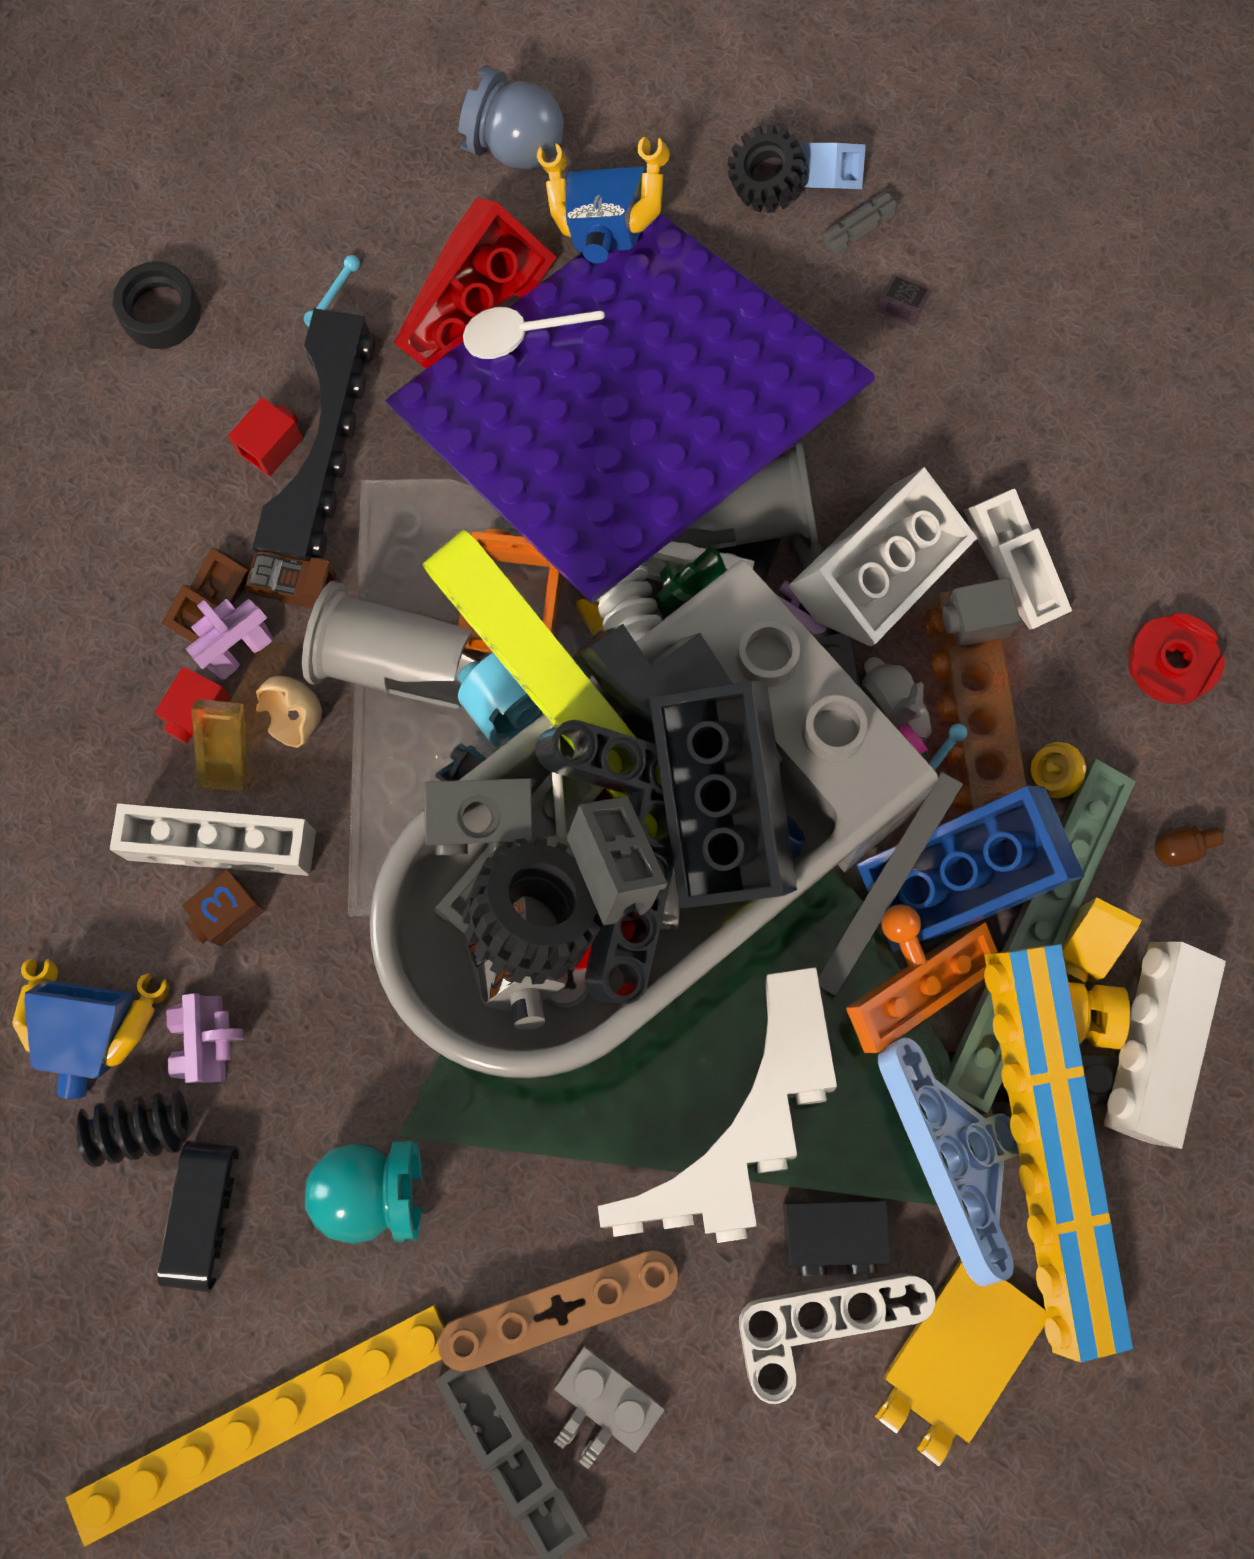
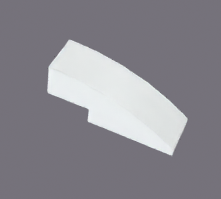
M1015 488L963 510L973 533L976 535L999 580L1009 578L1018 613L1029 629H1034L1072 611L1039 528L1031 529Z

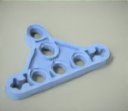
M901 1038L879 1052L878 1065L969 1277L982 1287L1008 1280L1012 1276L1014 1269L1013 1257L999 1226L1004 1161L1019 1155L1017 1142L1014 1140L1010 1130L1011 1118L1005 1114H996L984 1118L935 1079L922 1049L915 1041L910 1038ZM919 1102L921 1103L926 1112L927 1119L925 1118L921 1110ZM969 1142L974 1150L975 1156L970 1148ZM941 1152L943 1153V1155H944L945 1158H946V1161H947V1164H948V1168H947V1166L945 1165V1163H944V1161H943V1159H942ZM962 1200L964 1201V1203H965V1205H966V1207H967V1209H968L970 1218L968 1217V1215L966 1214V1212H965V1210H964V1206H963Z

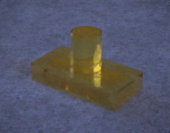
M197 699L191 710L198 787L243 792L248 777L245 741L246 724L244 721L243 704Z

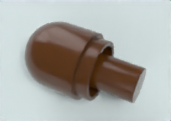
M1183 826L1162 833L1156 840L1155 853L1157 858L1167 866L1178 867L1190 864L1205 857L1206 849L1223 845V835L1218 827L1199 831L1196 826Z

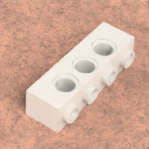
M117 803L110 850L127 861L310 876L316 830L305 819Z

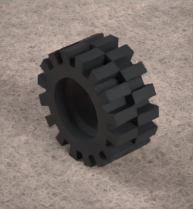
M767 125V133H763L759 126L753 128L755 133L753 138L750 139L747 133L741 136L744 144L742 147L736 143L731 150L735 157H728L727 164L730 170L727 171L738 197L740 196L746 206L751 204L755 211L761 213L763 205H765L767 212L773 213L777 203H780L782 210L789 206L786 200L789 196L794 201L798 199L800 194L797 187L805 188L807 181L804 175H808V167L801 146L793 134L790 136L788 130L781 127L778 133L775 125ZM768 158H779L783 161L782 170L774 178L767 181H757L753 178L754 169L762 161Z

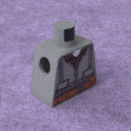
M524 896L513 904L518 914L531 923L542 926L557 925L556 917L550 908L537 899ZM466 939V946L482 1003L489 1008L512 1012L516 1029L532 1030L541 1027L545 1023L542 1001L565 986L568 980L567 972L564 977L555 981L548 975L544 984L532 985L531 978L526 976L522 983L510 981L511 973L502 970L500 976L492 972L490 968L493 963L488 958L480 962L474 954L478 944H468Z

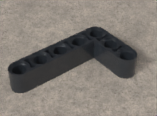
M569 720L547 729L540 735L536 743V754L539 762L545 769L553 773L626 794L668 883L665 889L659 891L652 907L646 913L639 915L635 904L628 906L623 911L624 915L617 923L605 926L602 923L600 931L592 942L585 972L587 991L594 999L600 1002L630 1004L637 1001L644 994L648 985L674 868L663 789L656 778V768L659 764L655 743L584 721ZM561 734L569 737L573 742L575 749L571 760L564 757L558 747ZM610 749L616 751L621 758L622 769L619 774L613 772L609 767L607 759ZM647 814L652 815L657 823V833L654 838H651L644 828V819ZM626 914L633 919L635 925L634 934L629 941L621 933V922ZM615 966H618L623 974V984L614 993L609 985V974Z

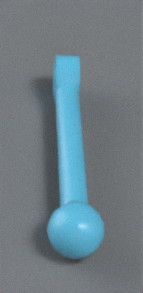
M348 255L345 258V267L316 309L326 310L351 272H355L360 268V260L357 256ZM308 311L304 315V322L308 327L313 311Z
M954 724L950 727L948 739L928 763L934 771L956 742L963 741L967 737V729L964 725Z

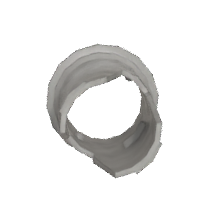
M330 581L322 589L316 600L307 624L302 652L303 677L309 684L313 685L321 684L326 678L331 677L398 696L459 709L461 704L458 700V692L462 684L457 679V676L467 664L476 661V659L463 652L473 634V630L350 597L344 583Z

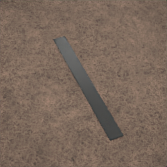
M941 772L938 781L921 805L819 975L818 982L820 987L835 996L837 995L963 783Z

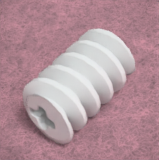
M639 566L597 600L599 602L600 616L604 618V631L624 624L636 642L662 622L660 616L649 615L657 609V603L652 598H646L653 591L650 583L642 582L648 576L645 567Z

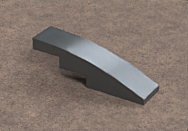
M484 1365L474 1370L463 1372L449 1369L436 1378L434 1381L483 1471L489 1472L512 1517L515 1520H519L539 1559H564L590 1540L592 1537L567 1493L489 1367Z

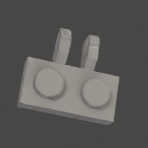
M584 1345L554 1389L577 1407L555 1438L554 1443L562 1449L567 1444H570L585 1416L590 1417L602 1428L595 1438L588 1442L581 1453L582 1457L579 1462L589 1469L607 1444L611 1435L636 1453L665 1411V1408Z

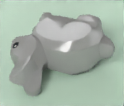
M877 657L869 658L864 664L866 675L859 687L896 728L902 724L906 725L922 741H925L932 731L929 712L923 702L924 684L922 682L915 684L911 674L903 666L885 664Z

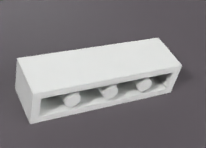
M1149 942L1147 952L1142 961V972L1135 1000L1131 1005L1128 1036L1119 1054V1065L1112 1093L1107 1103L1108 1109L1104 1127L1151 1144L1182 1149L1224 972L1225 960L1184 942Z

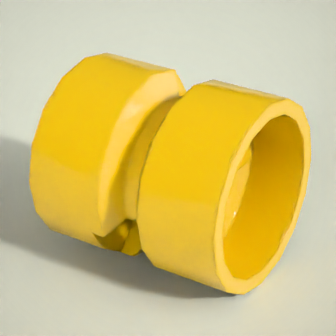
M1068 982L1079 1045L1084 1039H1087L1090 1046L1121 1049L1125 1045L1130 1025V1001L1125 987L1094 985L1090 991H1087L1083 983Z

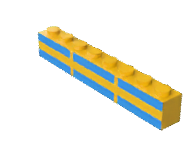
M1062 945L1034 946L985 954L986 969L984 978L986 986L991 992L994 1008L993 1031L1000 1043L1003 1061L1001 1077L1010 1101L1012 1113L1010 1130L1014 1140L1017 1142L1021 1165L1018 1175L1020 1185L1026 1194L1029 1212L1027 1228L1035 1246L1038 1264L1036 1281L1039 1290L1043 1294L1047 1316L1045 1333L1047 1339L1052 1346L1053 1353L1080 1363L1132 1350V1339Z

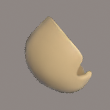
M287 676L270 677L257 689L256 694L259 703L257 704L256 711H267L271 716L268 733L287 746L299 748L305 744L317 730L322 717V708L315 693L300 680ZM297 710L300 716L296 720H290L288 712Z

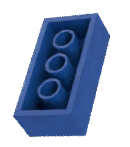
M1026 786L937 827L890 907L904 904L912 907L918 913L921 920V928L917 938L920 945H923L1085 877L1046 788L1044 786ZM897 846L857 864L868 893ZM888 939L893 953L902 951L899 943Z

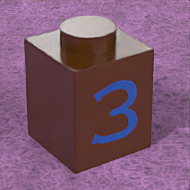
M228 869L181 905L191 917L185 923L194 936L203 944L209 940L220 947L265 912L240 879Z

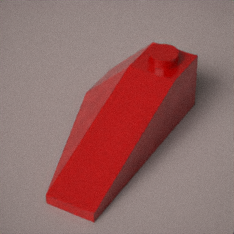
M476 198L451 233L393 343L425 369L429 368L464 341L465 327L474 316L484 310L500 306L513 295L521 299L537 287L557 257L497 201Z

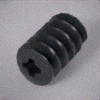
M176 1089L172 1092L171 1105H166L160 1092L153 1095L152 1108L147 1109L145 1101L141 1096L134 1098L132 1112H128L122 1099L114 1102L113 1115L108 1114L103 1103L95 1105L92 1119L89 1118L85 1109L80 1108L76 1125L79 1151L84 1161L91 1167H99L104 1164L105 1160L112 1164L120 1163L124 1160L125 1156L130 1160H138L143 1157L144 1152L151 1157L160 1155L163 1149L172 1154L179 1152L187 1140L189 1132L187 1106L181 1090Z

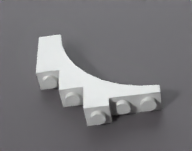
M816 968L767 975L765 984L768 1024L764 1054L753 1088L732 1125L703 1157L672 1180L636 1197L598 1206L601 1228L612 1227L614 1237L643 1233L642 1222L663 1220L664 1229L694 1225L693 1215L703 1214L705 1234L716 1233L717 1243L747 1239L746 1228L756 1227L747 1165L756 1164L758 1173L788 1169L786 1160L795 1159L797 1156L788 1098L796 1097L797 1105L827 1101L826 1093L833 1092L837 1087Z

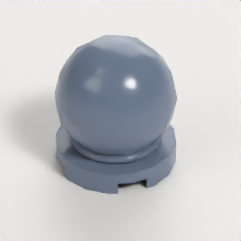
M488 65L481 67L477 73L483 79L477 91L468 89L462 106L458 132L466 135V141L462 142L460 148L478 156H482L489 148L495 159L513 169L529 171L542 167L537 158L539 147L544 149L548 162L557 152L556 144L560 146L564 139V116L555 97L536 83L518 80L508 84L506 73L502 70Z

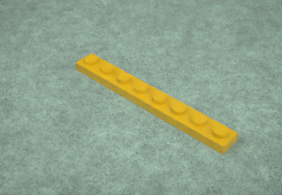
M436 1305L419 1312L65 1497L84 1547L441 1360L438 1342L445 1325Z

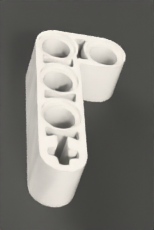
M901 1273L761 1298L749 1302L740 1313L739 1330L747 1375L754 1393L760 1400L769 1404L784 1402L793 1394L796 1387V1372L791 1346L912 1325L927 1320L935 1308V1294L932 1287L924 1279L912 1274ZM906 1285H909L910 1289L920 1292V1299L913 1301V1310L910 1311L908 1307L900 1303L886 1305L879 1289L884 1288V1295L889 1298L905 1295ZM857 1293H867L872 1301L870 1314L862 1320H853L848 1313L849 1300ZM808 1302L820 1303L824 1311L822 1323L813 1329L801 1327L798 1320L800 1308ZM886 1306H887V1309H888L889 1312H890V1316H887V1317H885V1316H886ZM760 1310L771 1312L775 1318L773 1332L764 1338H757L749 1331L751 1316ZM769 1363H777L785 1371L783 1383L773 1390L765 1389L758 1383L760 1370Z

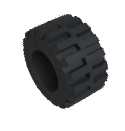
M538 837L535 838L533 844H528L525 838L514 840L511 848L505 844L497 848L493 857H488L483 863L465 902L467 905L463 912V923L468 924L465 931L468 944H478L474 952L475 956L480 962L488 958L493 963L490 970L498 976L504 970L511 973L510 981L522 983L526 976L531 978L532 985L544 984L548 975L554 981L562 978L568 969L573 970L579 964L600 931L601 918L575 857L566 852L567 845L558 842L555 847L549 846L547 838ZM527 896L543 902L553 912L557 925L542 926L527 921L515 910L510 898Z

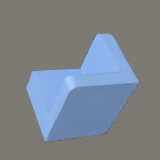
M800 143L808 167V175H804L807 181L805 187L862 189L865 144Z

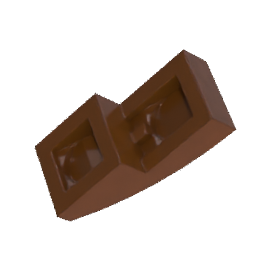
M211 548L192 585H182L162 624L193 643L199 636L191 626L205 616L197 605L205 600L213 610L226 599L233 605L245 588L250 568L222 550Z

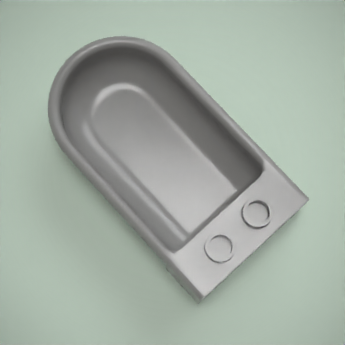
M744 560L738 561L636 641V644L648 662H650L681 638L701 633L733 684L746 681L767 682L776 747L783 758V761L779 763L786 815L796 822L806 839L805 845L800 848V855L793 859L797 890L780 897L679 908L678 928L659 931L648 985L644 994L637 1001L630 1004L605 1003L594 999L589 994L587 999L579 1006L565 1009L559 1008L551 1004L548 999L542 1001L545 1023L536 1029L519 1030L514 1027L512 1012L489 1008L482 1003L466 946L465 934L450 921L445 923L434 914L436 906L489 844H468V854L437 855L436 845H425L423 809L401 832L381 867L371 904V948L381 985L400 1018L416 1036L449 1060L489 1075L507 1078H536L569 1072L608 1054L836 865L846 872L911 818L938 781L936 772ZM594 676L589 678L619 717L629 713ZM543 714L459 781L530 779L532 796L551 773L539 762L536 754V743L540 735L553 724ZM561 735L560 750L564 757L568 755L573 758L574 750ZM472 802L463 812V822L470 831L482 832L490 825L491 812L486 805L480 802ZM618 966L612 969L611 976H609V985L614 993L623 984V974Z

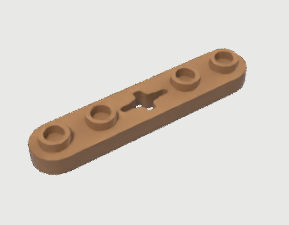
M656 1250L643 1251L466 1314L447 1323L441 1331L438 1342L439 1354L443 1362L451 1369L460 1372L470 1371L622 1316L669 1297L677 1285V1267L673 1260L663 1252ZM555 1295H560L563 1302H573L581 1298L585 1300L584 1305L573 1307V1309L566 1313L567 1321L563 1324H559L555 1317L543 1318L537 1322L533 1320L535 1315L545 1312V1310L552 1306L551 1298Z

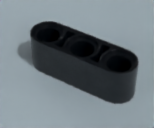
M190 1140L185 1142L178 1161L159 1261L158 1283L160 1286L209 1293L213 1290L216 1283V1278L212 1277L215 1258L220 1259L225 1234V1227H221L224 1208L229 1209L234 1178L230 1177L233 1159H238L239 1156L236 1146Z

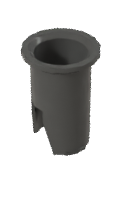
M802 439L796 442V447H792L788 453L779 455L672 541L689 543L703 549H707L709 546L714 549L802 534L806 538L811 537V543H817V528Z

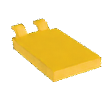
M960 1259L936 1295L933 1313L927 1320L917 1324L883 1375V1378L892 1384L894 1388L875 1417L897 1433L906 1421L910 1409L915 1411L931 1424V1427L916 1449L940 1466L946 1458L956 1434L970 1443L1043 1329L1047 1320L1046 1310L1006 1280L985 1287L977 1285L969 1277Z

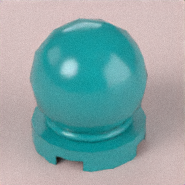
M406 1140L394 1141L388 1155L375 1146L358 1143L330 1149L315 1164L305 1181V1210L314 1227L329 1239L352 1245L374 1240L387 1228L392 1232V1237L396 1243L418 1240L422 1224V1207H413L412 1180H422L421 1157L418 1144H413V1141Z

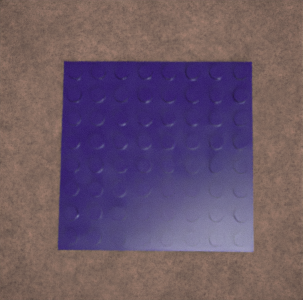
M659 214L640 233L635 246L630 250L609 251L607 260L599 264L588 261L582 252L509 307L516 310L523 317L524 322L594 311H603L605 313V317L602 320L526 331L524 339L516 349L505 356L495 359H481L473 356L466 349L463 341L385 401L407 425L593 604L873 382L875 376L873 372L662 214Z

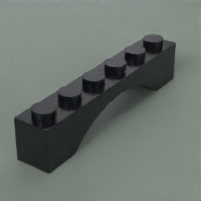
M316 308L313 309L304 348L320 385L321 414L318 433L311 452L298 474L277 496L263 506L253 544L255 552H270L287 558L311 561V558L322 559L325 555L327 534L323 532L326 517L333 518L337 506V494L333 491L336 477L342 478L346 470L347 455L343 451L345 439L353 438L356 429V413L352 412L355 399H362L364 396L366 377L362 370L365 360L371 361L375 351V337L370 334L364 316Z

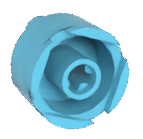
M494 653L487 656L481 662L474 661L467 664L457 676V679L462 684L458 692L460 704L493 746H501L499 741L501 739L507 738L510 741L543 715V712Z

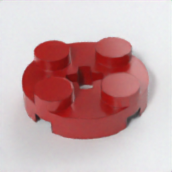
M1172 614L1170 617H1161L1159 619L1157 617L1149 621L1136 634L1129 648L1128 669L1129 674L1136 681L1139 688L1151 698L1167 704L1186 705L1203 697L1217 684L1224 670V653L1220 656V649L1216 644L1219 639L1208 624L1188 614ZM1175 650L1181 651L1183 653L1181 660L1186 664V668L1181 666L1177 668L1172 667L1168 663L1165 654H1172Z

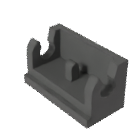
M628 796L585 803L578 806L566 839L603 925L617 923L624 915L623 911L632 904H635L639 915H643L652 907L659 891L665 889L668 883Z

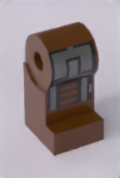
M256 552L252 560L245 589L255 596L313 609L322 589L330 581H335L337 575L329 560L311 558V561L287 558L270 552Z

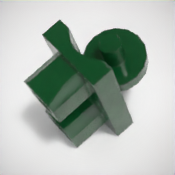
M709 546L692 563L689 562L682 570L673 565H667L661 570L660 578L665 586L657 593V597L654 600H656L657 608L662 613L664 619L728 570L718 550Z

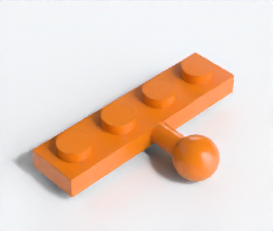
M904 904L894 905L884 913L881 922L882 930L888 939L899 943L908 966L846 1007L864 1053H879L984 979L986 969L984 955L998 952L986 922L973 923L924 955L917 938L921 928V920L918 913L912 907Z

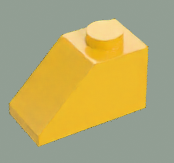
M1097 897L1081 906L1062 946L1067 979L1073 983H1083L1084 985L1086 981L1094 983L1103 979L1139 928L1142 920Z

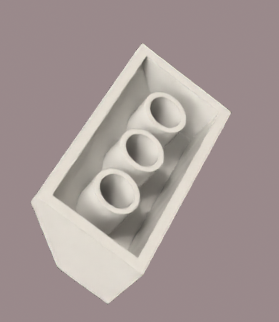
M925 467L892 484L788 586L816 622L868 646H872L884 636L977 537Z

